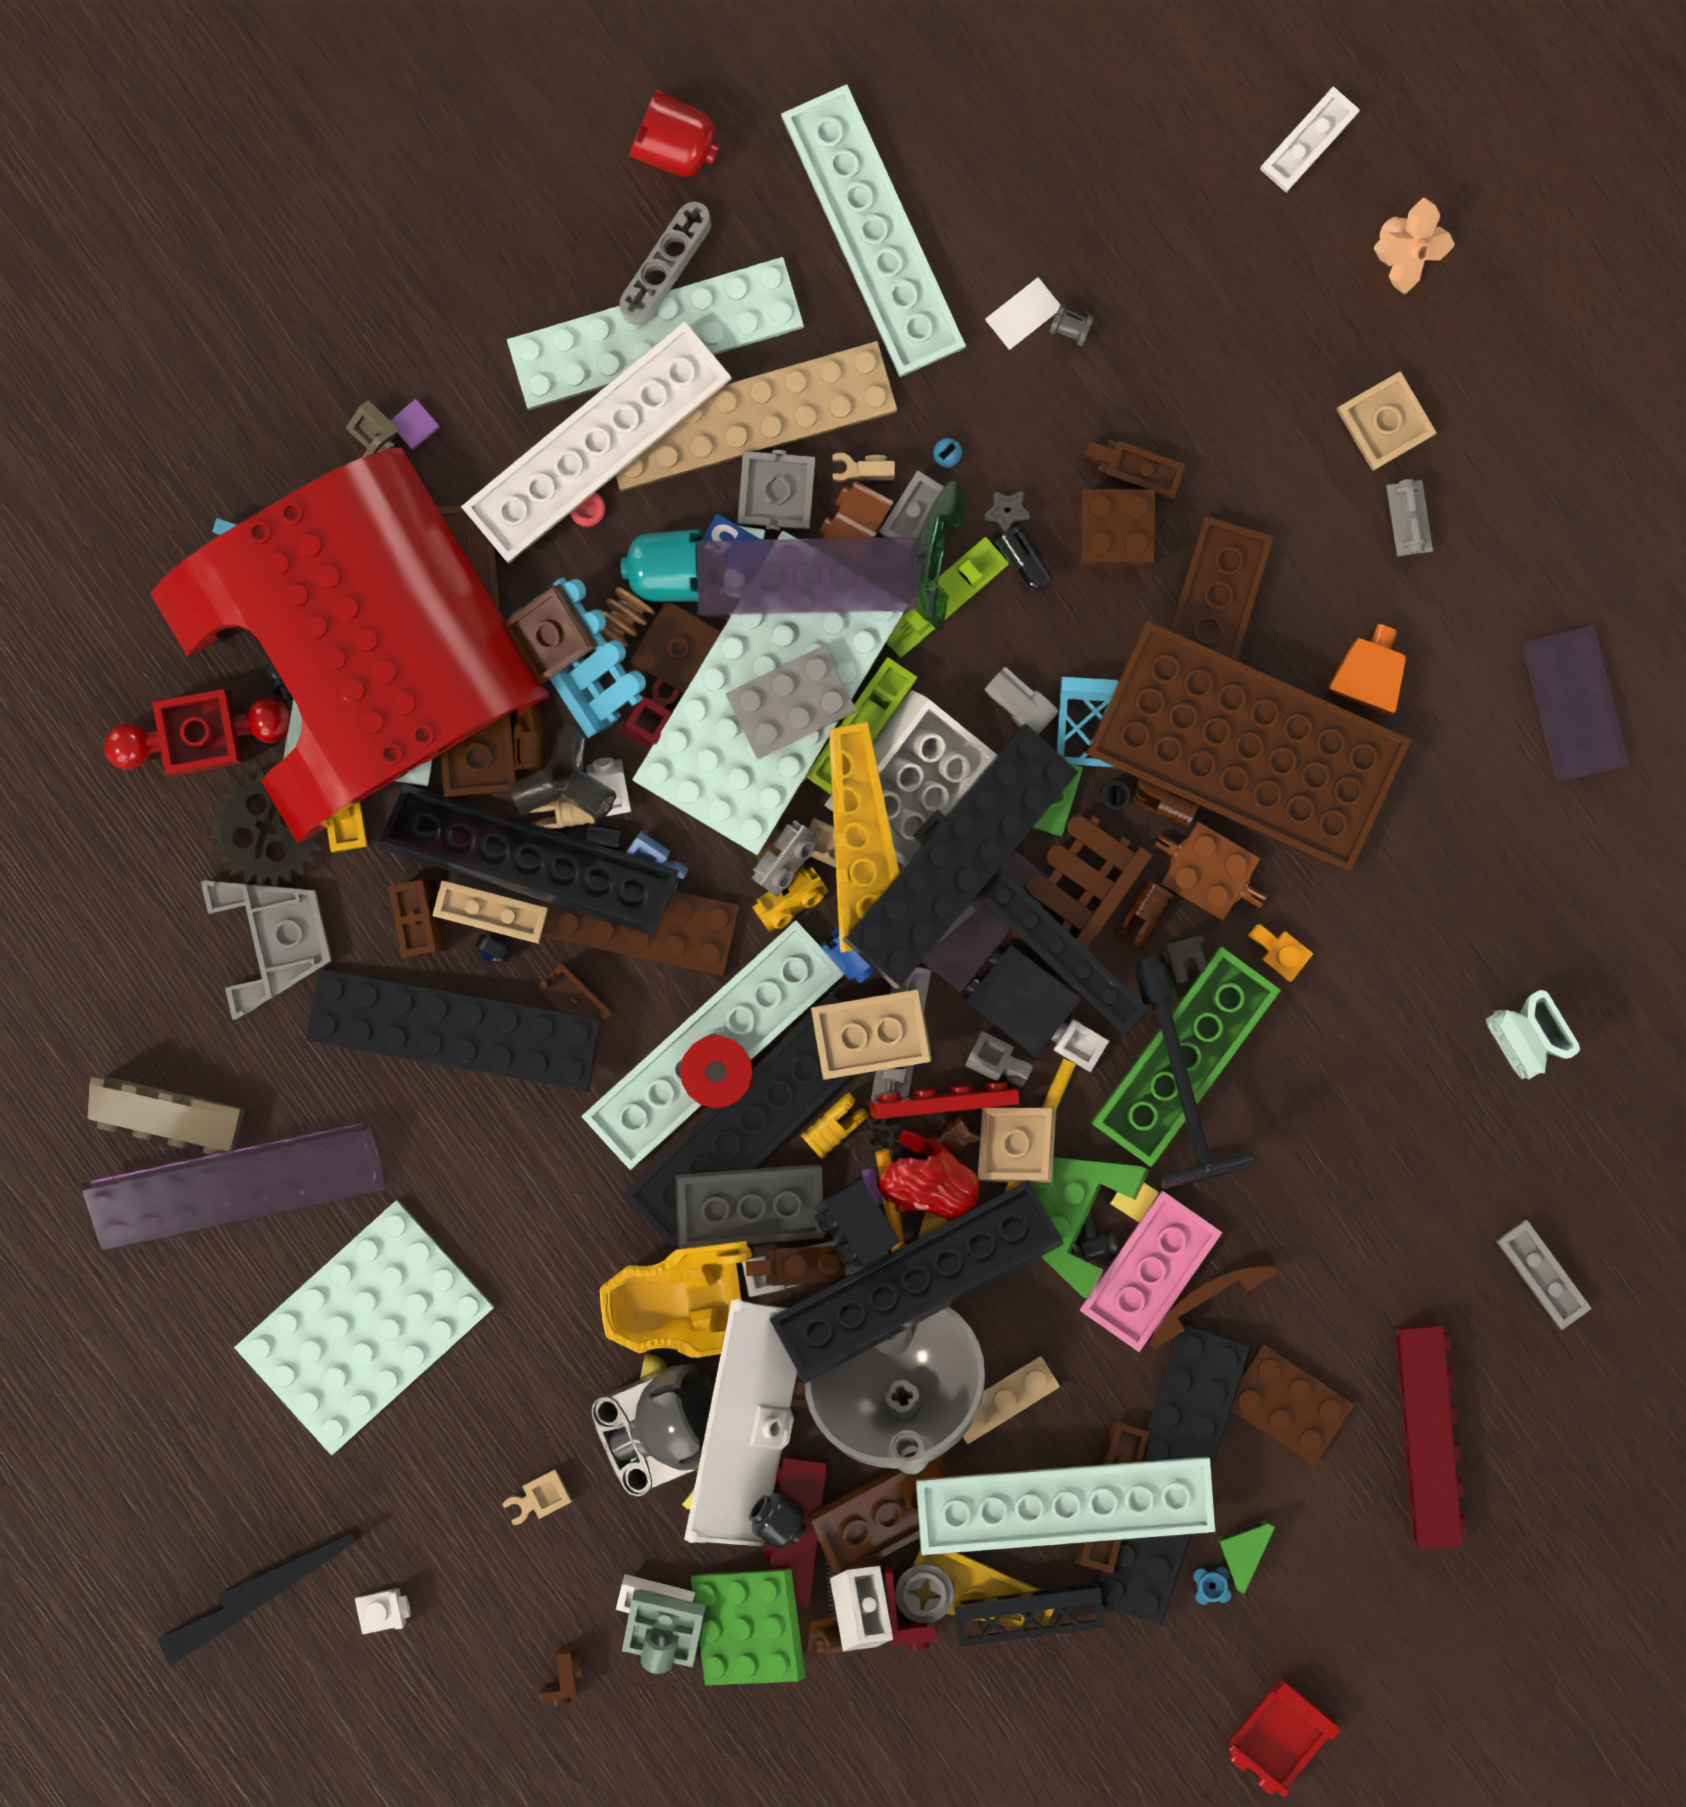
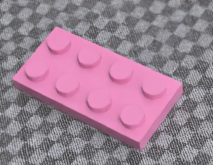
M1161 1190L1119 1253L1099 1279L1091 1299H1085L1079 1310L1140 1352L1222 1232Z

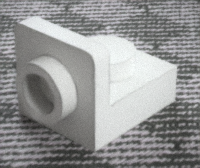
M601 758L594 761L593 764L587 765V778L595 818L631 812L622 760Z
M399 1588L357 1596L355 1598L362 1634L390 1628L401 1629L406 1625V1618L411 1617L407 1596L401 1597Z

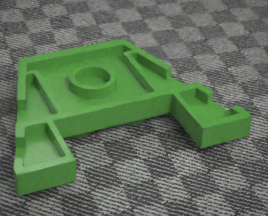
M1053 1157L1052 1183H1030L1064 1245L1045 1254L1042 1258L1086 1299H1091L1103 1269L1072 1255V1248L1101 1185L1136 1200L1149 1172L1148 1169L1142 1166Z

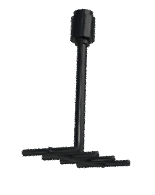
M1164 955L1137 961L1138 971L1134 973L1141 999L1146 1006L1151 1005L1152 1011L1157 1012L1198 1165L1164 1174L1161 1181L1162 1190L1203 1180L1207 1181L1211 1178L1249 1169V1166L1254 1161V1154L1252 1152L1211 1161L1170 1008L1174 1006L1172 999L1179 997L1171 965L1166 963Z

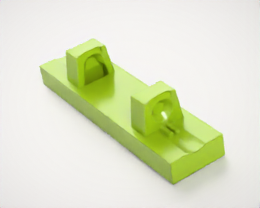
M984 537L907 604L905 612L886 644L899 659H902L1009 566L1007 560L988 538ZM959 572H962L964 575H966L971 585L967 583V581L960 575Z
M887 657L855 703L856 712L847 716L839 727L868 722L873 744L916 682L917 676ZM829 741L805 778L832 795Z

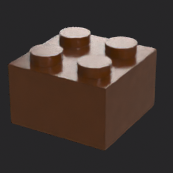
M1082 489L1079 504V567H1152L1154 564L1155 490Z

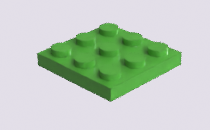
M791 1568L702 1573L691 1576L692 1590L695 1592L694 1603L706 1606L699 1637L705 1685L798 1682L806 1679Z

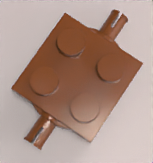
M1197 821L1190 835L1180 844L1162 833L1158 839L1170 847L1156 840L1154 847L1172 856L1170 868L1161 884L1224 921L1233 904L1241 898L1257 906L1259 909L1263 903L1251 895L1263 901L1266 900L1267 895L1249 886L1251 874L1261 858Z

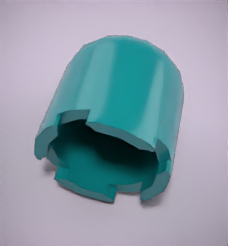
M701 529L639 535L632 541L628 549V557L621 558L622 579H629L630 588L633 593L644 601H704V593H701L699 589L707 588L706 553H699L697 548V541H701L703 538Z

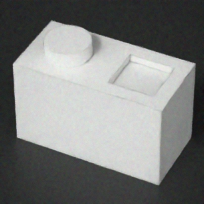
M880 1566L846 1570L830 1578L843 1652L878 1647L893 1640Z

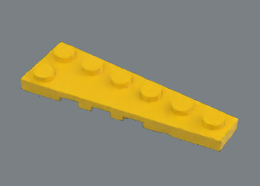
M868 722L829 730L841 953L852 951L842 939L899 872Z

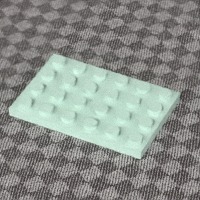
M396 1200L234 1348L332 1456L486 1316L494 1306L405 1207Z

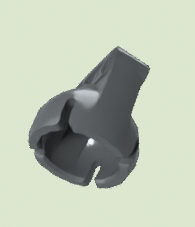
M695 1365L671 1366L622 1388L615 1389L594 1402L591 1413L599 1438L617 1477L629 1494L642 1496L653 1489L698 1471L715 1383L706 1374H699V1368ZM610 1403L615 1405L618 1415L612 1411ZM640 1470L646 1474L647 1482L641 1477Z

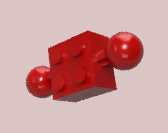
M225 689L152 702L157 730L145 732L134 724H120L111 729L104 741V752L112 765L123 770L136 769L146 762L150 753L161 752L165 774L172 777L244 764L239 737L253 735L257 740L264 743H276L287 737L291 709L279 698L264 697L257 700L250 707L248 713L235 715L231 693Z

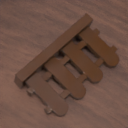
M1094 815L1089 820L1083 816L1072 817L1066 827L1069 835L1075 838L1071 847L1067 850L1063 846L1056 845L1051 847L1046 853L1047 863L1054 868L1050 877L1046 879L1043 876L1034 875L1028 878L1025 884L1026 892L1040 906L1043 904L1064 919L1061 924L1063 928L1069 931L1074 926L1079 930L1074 938L1086 949L1091 945L1153 856L1142 847L1136 848L1134 852L1127 847L1131 841L1123 836L1118 842L1097 827L1100 819ZM1083 845L1106 860L1099 871L1076 856ZM1113 867H1116L1120 872L1112 882L1107 878V875ZM1062 875L1085 890L1078 901L1055 886ZM1094 896L1100 901L1094 910L1091 911L1086 905ZM1013 931L1010 932V935L1016 939L1019 938Z

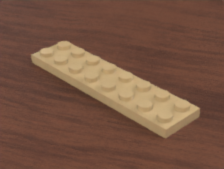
M875 341L724 385L616 475L620 491L743 457V451L761 452L896 413L897 407L878 342Z

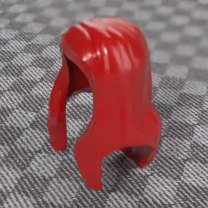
M903 1131L899 1139L903 1146L930 1157L927 1160L910 1157L907 1159L900 1158L896 1162L891 1160L892 1163L888 1165L887 1171L880 1175L877 1188L884 1196V1199L892 1202L897 1212L924 1211L946 1219H956L973 1210L980 1195V1183L974 1171L963 1162L957 1160L942 1143L932 1138H926L917 1132Z

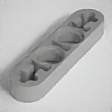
M689 202L680 208L622 294L620 309L628 323L642 325L651 319L709 233L711 218L707 207L702 203ZM697 215H700L701 223L694 222L689 228L687 218L694 219ZM687 230L689 231L690 238L685 234ZM672 242H681L685 245V250L681 255L670 256L665 252L666 247ZM654 270L663 271L666 274V278L659 285H651L646 281L647 275ZM641 288L646 292V294L644 295V297H643ZM642 299L644 309L637 308L634 312H631L629 304L637 305Z

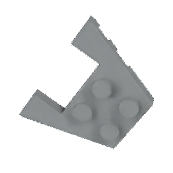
M215 881L201 882L208 914L242 906L246 907L262 976L261 980L225 988L232 1020L240 1019L333 962L317 891Z

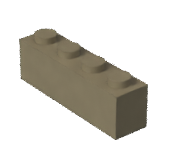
M106 1076L91 1077L88 1119L98 1121L96 1127L98 1129L118 1132L119 1127L133 1130L132 1136L153 1141L154 1135L168 1138V1145L189 1149L190 1143L204 1146L203 1153L224 1157L225 1151L234 1152L236 1150L245 1112L244 1108Z

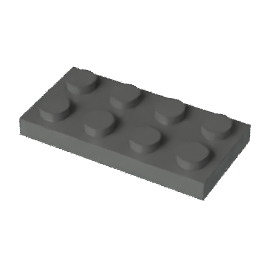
M820 1164L676 1175L679 1248L684 1249L746 1241L747 1244L824 1238V1233L814 1219L817 1211L813 1207L823 1201L822 1167Z

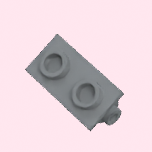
M1414 479L1399 481L1398 484L1386 485L1397 557L1432 552L1433 547L1422 480L1414 481Z
M796 820L791 825L787 824L773 843L775 847L781 850V853L777 857L768 850L753 869L755 874L752 876V879L778 897L782 890L789 886L793 875L802 863L812 855L820 839Z

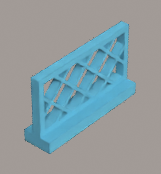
M1061 677L1056 752L1069 764L1114 767L1095 758H1085L1088 756L1086 751L1080 757H1064L1065 741L1075 732L1090 745L1091 741L1080 728L1094 715L1101 720L1102 715L1099 711L1109 703L1118 680ZM1068 699L1083 700L1092 710L1077 725L1067 715ZM1089 700L1104 702L1095 708ZM1067 720L1073 729L1065 735Z

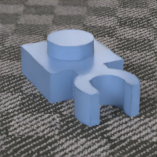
M642 831L639 832L625 852V854L679 870L678 877L681 879L685 877L688 868L683 863L667 860L670 850ZM678 881L676 882V885H675V888H674L673 891H675V889H676V887H677V885H678V883H679Z

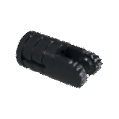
M1021 524L995 541V544L1000 548L1001 553L1012 566L1014 573L1018 574L1029 590L1037 593L1051 582L1052 577L1050 570L1047 568L1048 566L1041 557L1042 554L1037 550L1036 545L1031 541L1029 534L1026 533L1025 528Z

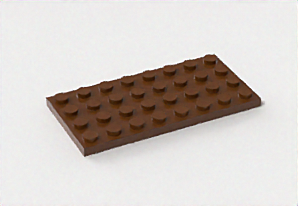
M1145 621L1086 754L1351 872L1411 743V739L1156 624Z

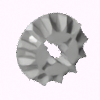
M931 1564L914 1565L902 1573L895 1589V1598L900 1611L908 1619L918 1623L935 1622L949 1611L953 1603L954 1590L952 1582L944 1570ZM927 1578L930 1591L935 1592L940 1597H928L923 1608H920L919 1595L914 1594L909 1589H921Z

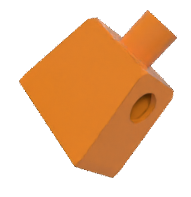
M1377 624L1371 642L1357 638L1330 681L1326 692L1389 716L1394 714L1397 708L1406 660L1404 654L1391 650L1398 631L1391 627Z

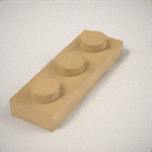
M441 881L432 916L539 944L548 908Z
M1041 1355L984 1389L979 1412L970 1429L963 1436L967 1444L1060 1387Z

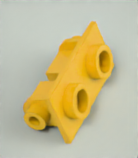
M812 866L807 870L803 867L793 875V879L787 887L790 892L785 896L782 892L778 897L767 892L756 900L758 903L752 908L769 932L787 926L796 914L805 908L816 906L823 899V896L829 892Z

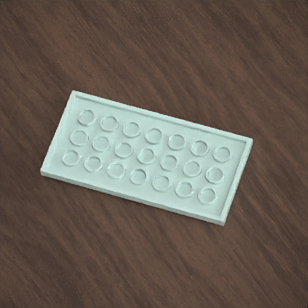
M782 531L661 731V737L657 744L652 746L632 780L758 856L828 740L829 730L835 728L838 721L758 760L725 693L824 645L852 700L908 605L785 531Z

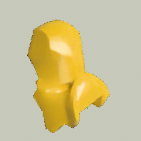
M746 1241L690 1247L675 1250L664 1261L656 1265L627 1266L600 1288V1304L606 1337L637 1353H644L655 1348L677 1349L678 1352L693 1358L721 1354L731 1300L741 1299L736 1263H745L749 1258H752L751 1248L747 1246Z

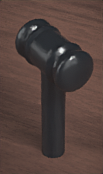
M1090 1210L1081 1229L1083 1239L1080 1238L1075 1242L1071 1251L1072 1255L1086 1262L1104 1256L1108 1257L1111 1253L1118 1254L1120 1248L1118 1238L1113 1230H1108L1105 1234L1102 1232L1097 1234Z

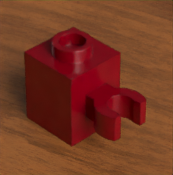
M660 679L650 688L651 700L642 695L643 700L633 706L619 730L620 733L649 750L654 744H657L661 737V731L672 715V712L665 709V707L674 703L679 695V690L674 689L669 698L661 697L658 689L663 681Z

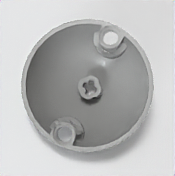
M950 1307L891 1337L893 1339L885 1340L805 1383V1396L815 1423L827 1439L843 1453L861 1463L876 1467L899 1469L906 1474H917L926 1467L928 1462L936 1459L954 1446L970 1429L983 1400L985 1385L984 1358L979 1342L971 1327ZM909 1398L907 1399L909 1404L901 1406V1400ZM912 1452H917V1453H916L914 1456H912V1457H909V1458L903 1457V1456H905L906 1454H909V1453H912Z

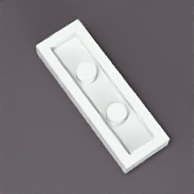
M1333 86L1264 162L1260 170L1287 193L1358 115L1360 110Z

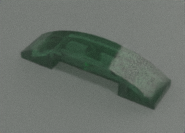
M949 481L928 511L919 535L915 555L914 575L918 601L924 616L938 630H943L949 595L938 583L948 528H962L967 494L956 481Z

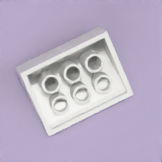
M910 690L873 743L896 859L904 866L921 846L913 837V834L937 809L946 816L997 755L931 700L913 690ZM831 795L825 806L833 812V798Z

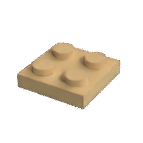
M1401 371L1336 409L1372 471L1437 434Z
M982 1108L978 1179L982 1182H1026L1028 1180L1029 1183H1052L1056 1111L1053 1108Z

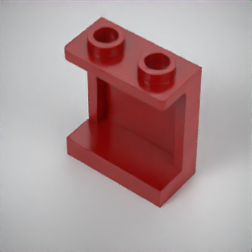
M1280 1677L1225 1745L1231 1752L1228 1759L1243 1772L1248 1768L1259 1776L1256 1782L1272 1796L1277 1791L1285 1797L1289 1793L1288 1787L1321 1746L1328 1738L1332 1741L1341 1729L1337 1723Z

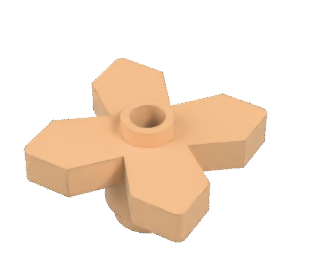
M1422 198L1409 211L1408 218L1393 217L1386 221L1380 231V240L1374 246L1378 258L1388 266H1392L1389 278L1393 286L1403 294L1410 291L1420 281L1425 260H1441L1455 245L1449 232L1440 226L1436 227L1440 214L1435 204L1426 198Z

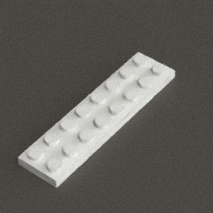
M684 321L461 507L509 564L732 378Z

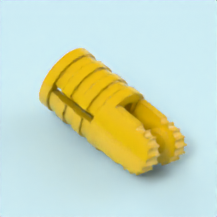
M850 1092L838 1100L823 1114L822 1118H819L813 1126L811 1125L806 1132L800 1135L821 1159L869 1117L865 1109L859 1108L841 1124L837 1122L855 1103V1098Z

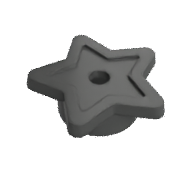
M1020 491L1008 497L999 492L994 493V506L985 513V520L997 522L1002 527L1004 533H1007L1010 529L1020 525L1023 520L1030 519L1031 515L1023 507L1025 494ZM1007 508L1011 509L1009 513L1005 512Z

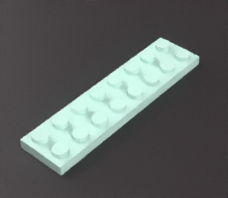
M846 84L781 113L783 122L899 377L965 349L966 345L848 85Z
M783 257L670 290L651 319L642 325L628 323L621 313L620 306L507 339L528 411L605 388L684 321L713 355L804 328ZM642 299L637 305L629 304L631 312H634L637 308L644 309Z
M797 921L793 922L581 1117L631 1170L701 1106L688 1096L681 1083L680 1066L682 1059L693 1043L704 1037L720 1035L735 1040L746 1050L749 1058L753 1059L844 974ZM713 1061L706 1068V1076L712 1082H721L727 1075V1068L722 1062Z
M1209 1457L916 1479L922 1555L1215 1532Z

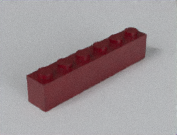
M1439 1324L1394 1327L1413 1545L1419 1550L1462 1546V1536H1467V1522L1465 1514H1460L1459 1500L1464 1499V1487L1462 1478H1456L1455 1463L1461 1462L1459 1442L1453 1441L1452 1427L1458 1425L1456 1406L1455 1404L1450 1405L1449 1390H1454L1452 1368H1447L1446 1354H1451L1449 1332H1444L1443 1326Z

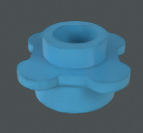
M1220 1566L1216 1570L1211 1571L1199 1568L1194 1572L1193 1579L1197 1582L1198 1589L1195 1599L1198 1603L1206 1605L1209 1601L1226 1603L1230 1600L1231 1592L1228 1590L1227 1584L1229 1572L1226 1568ZM1211 1582L1216 1584L1214 1589L1209 1588Z

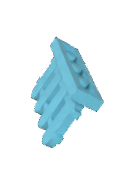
M562 577L554 582L553 585H561L598 647L595 648L596 652L586 660L583 657L551 678L550 681L587 738H590L619 721L618 718L621 715L618 709L627 702L634 706L643 700L639 693L644 690L646 682L640 672L631 671L626 674L619 662L626 655L623 644L618 640L606 643L600 634V631L606 625L603 613L596 609L589 612L585 611L580 603L586 595L584 584L578 579H572L567 582ZM610 671L616 682L604 690L598 679Z

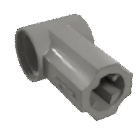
M1006 667L984 689L992 699L1012 715L1011 719L1019 727L1026 723L1038 735L1059 713L1058 709L1036 690L1033 692Z

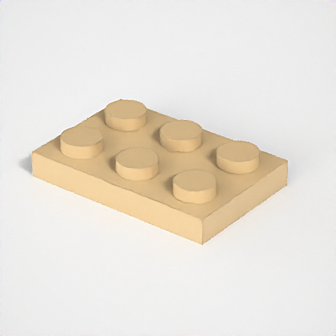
M920 989L811 1008L823 1080L932 1061Z

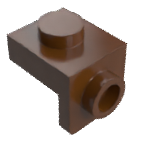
M573 1647L558 1649L556 1653L560 1686L542 1688L539 1692L540 1701L549 1700L550 1706L568 1704L571 1702L570 1697L577 1696V1679L583 1678L581 1657H574Z

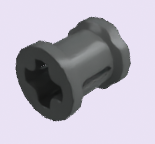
M1060 304L1049 333L1064 335L1077 341V345L1082 347L1094 316L1084 317L1068 310L1066 305Z

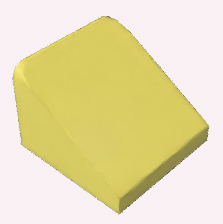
M1143 1183L1136 1200L1116 1191L1109 1203L1137 1222H1140L1159 1192Z

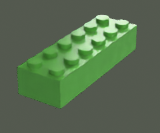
M1223 947L1216 949L1172 1009L1196 1105L1281 991ZM1161 1027L1158 1028L1090 1121V1124L1150 1167L1153 1166L1185 1122Z

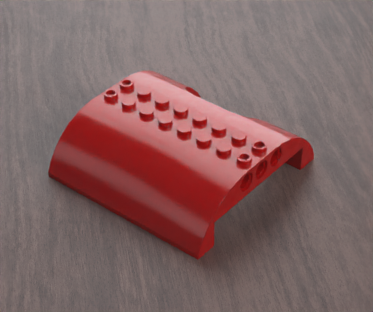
M402 447L370 454L339 467L299 488L201 547L172 569L150 594L187 657L194 655L219 640L216 632L225 628L240 627L253 633L260 641L285 683L302 717L301 735L296 747L287 757L273 767L263 777L261 782L298 844L329 827V819L512 711L516 710L519 715L549 697L544 685L538 684L502 625V622L505 621Z

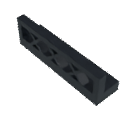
M1098 1582L953 1601L959 1647L1105 1628L1101 1605V1589ZM1094 1604L1096 1620L1080 1622L1070 1614V1611L1074 1606ZM1057 1609L1062 1613L1054 1625L1043 1626L1033 1618L1038 1611ZM1021 1614L1026 1618L1017 1630L1007 1631L997 1623L1000 1617L1004 1615ZM1066 1617L1073 1622L1061 1624ZM983 1618L989 1623L981 1635L965 1637L963 1621ZM1029 1622L1036 1626L1035 1628L1025 1629ZM993 1627L1000 1631L997 1633H989Z

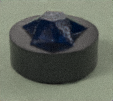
M484 934L479 936L475 944L483 959L491 963L501 960L507 962L512 953V948Z

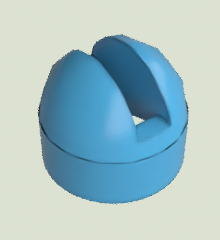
M952 438L941 439L934 447V460L939 466L944 468L956 466L962 458L961 445ZM953 444L956 449L943 460L939 455Z

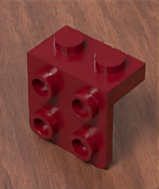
M884 1564L885 1573L881 1574L885 1596L888 1599V1613L893 1635L892 1646L907 1644L908 1650L929 1648V1642H936L934 1622L897 1621L892 1564Z

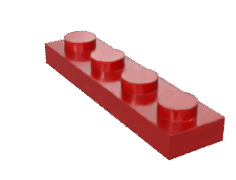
M1007 1081L986 1082V1088L972 1089L970 1084L950 1086V1092L936 1093L935 1088L914 1090V1096L900 1097V1092L880 1093L877 1100H869L870 1115L873 1118L884 1119L1019 1104V1093L1015 1087L1008 1086Z

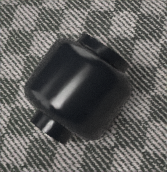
M778 1493L762 1496L755 1503L749 1516L750 1521H752L753 1533L776 1548H783L789 1543L796 1544L806 1529V1526L803 1524V1509Z

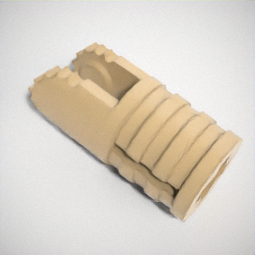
M590 791L582 794L576 793L575 795L555 796L525 802L528 812L555 810L556 816L536 819L530 823L549 830L565 828V826L571 827L578 824L595 823Z

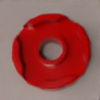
M720 1035L704 1037L693 1043L684 1054L680 1066L681 1083L688 1096L698 1104L711 1108L727 1107L740 1100L749 1089L753 1075L751 1059L746 1050L735 1040ZM719 1061L725 1065L727 1075L723 1081L715 1083L707 1078L706 1068L709 1063Z

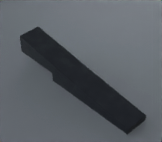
M356 1529L224 1590L218 1595L223 1605L222 1608L162 1635L158 1642L169 1666L355 1543L360 1538Z

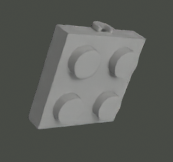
M772 450V453L743 451L737 524L766 527V530L780 531L783 528L810 531L815 457L787 455V451Z

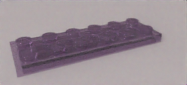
M917 537L697 541L698 616L917 612Z

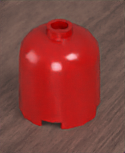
M656 89L628 157L679 177L693 176L699 172L704 162L711 165L717 153L719 145L713 142L716 133L715 124L711 117L703 111Z

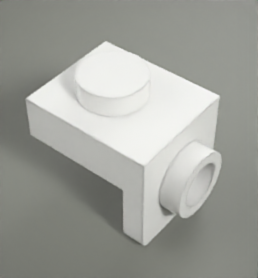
M1071 1019L1068 1024L1063 1022L1051 1038L1052 1041L1056 1042L1053 1048L1055 1052L1089 1072L1092 1071L1109 1042L1075 1019Z

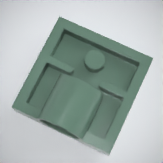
M634 1589L622 1651L641 1655L643 1668L654 1674L668 1672L672 1668L673 1663L693 1667L706 1606Z

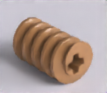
M617 587L615 592L619 602L608 598L605 602L610 612L598 609L603 613L606 620V625L600 631V634L606 643L618 640L624 647H627L628 643L623 635L627 633L636 637L638 634L633 623L636 622L645 626L647 622L642 613L644 611L654 615L656 613L634 593ZM593 649L589 653L592 655L596 650Z

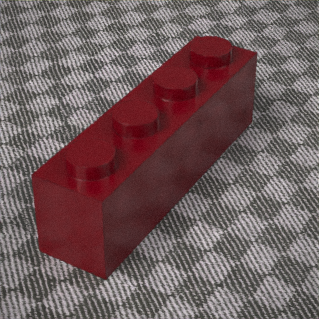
M784 1455L783 1464L779 1463L775 1485H780L779 1494L803 1509V1524L806 1526V1529L796 1544L789 1543L783 1548H776L766 1542L764 1557L771 1558L770 1570L791 1568L796 1607L809 1610L817 1537L807 1516L822 1507L827 1460Z

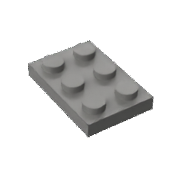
M824 645L725 693L758 760L856 712Z

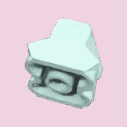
M1544 990L1531 994L1520 1013L1508 1010H1495L1493 1015L1486 1018L1489 1030L1512 1068L1521 1079L1527 1078L1529 1080L1539 1073H1545L1547 1053L1560 1058H1571L1580 1050L1579 1043L1550 995Z

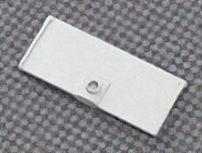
M741 1299L731 1300L684 1540H687L689 1543L712 1542L750 1546L764 1545V1540L753 1533L752 1521H750L749 1516L755 1503L762 1496L773 1494L781 1451L789 1443L794 1420L790 1405L797 1370L770 1321V1318L788 1308L753 1304Z

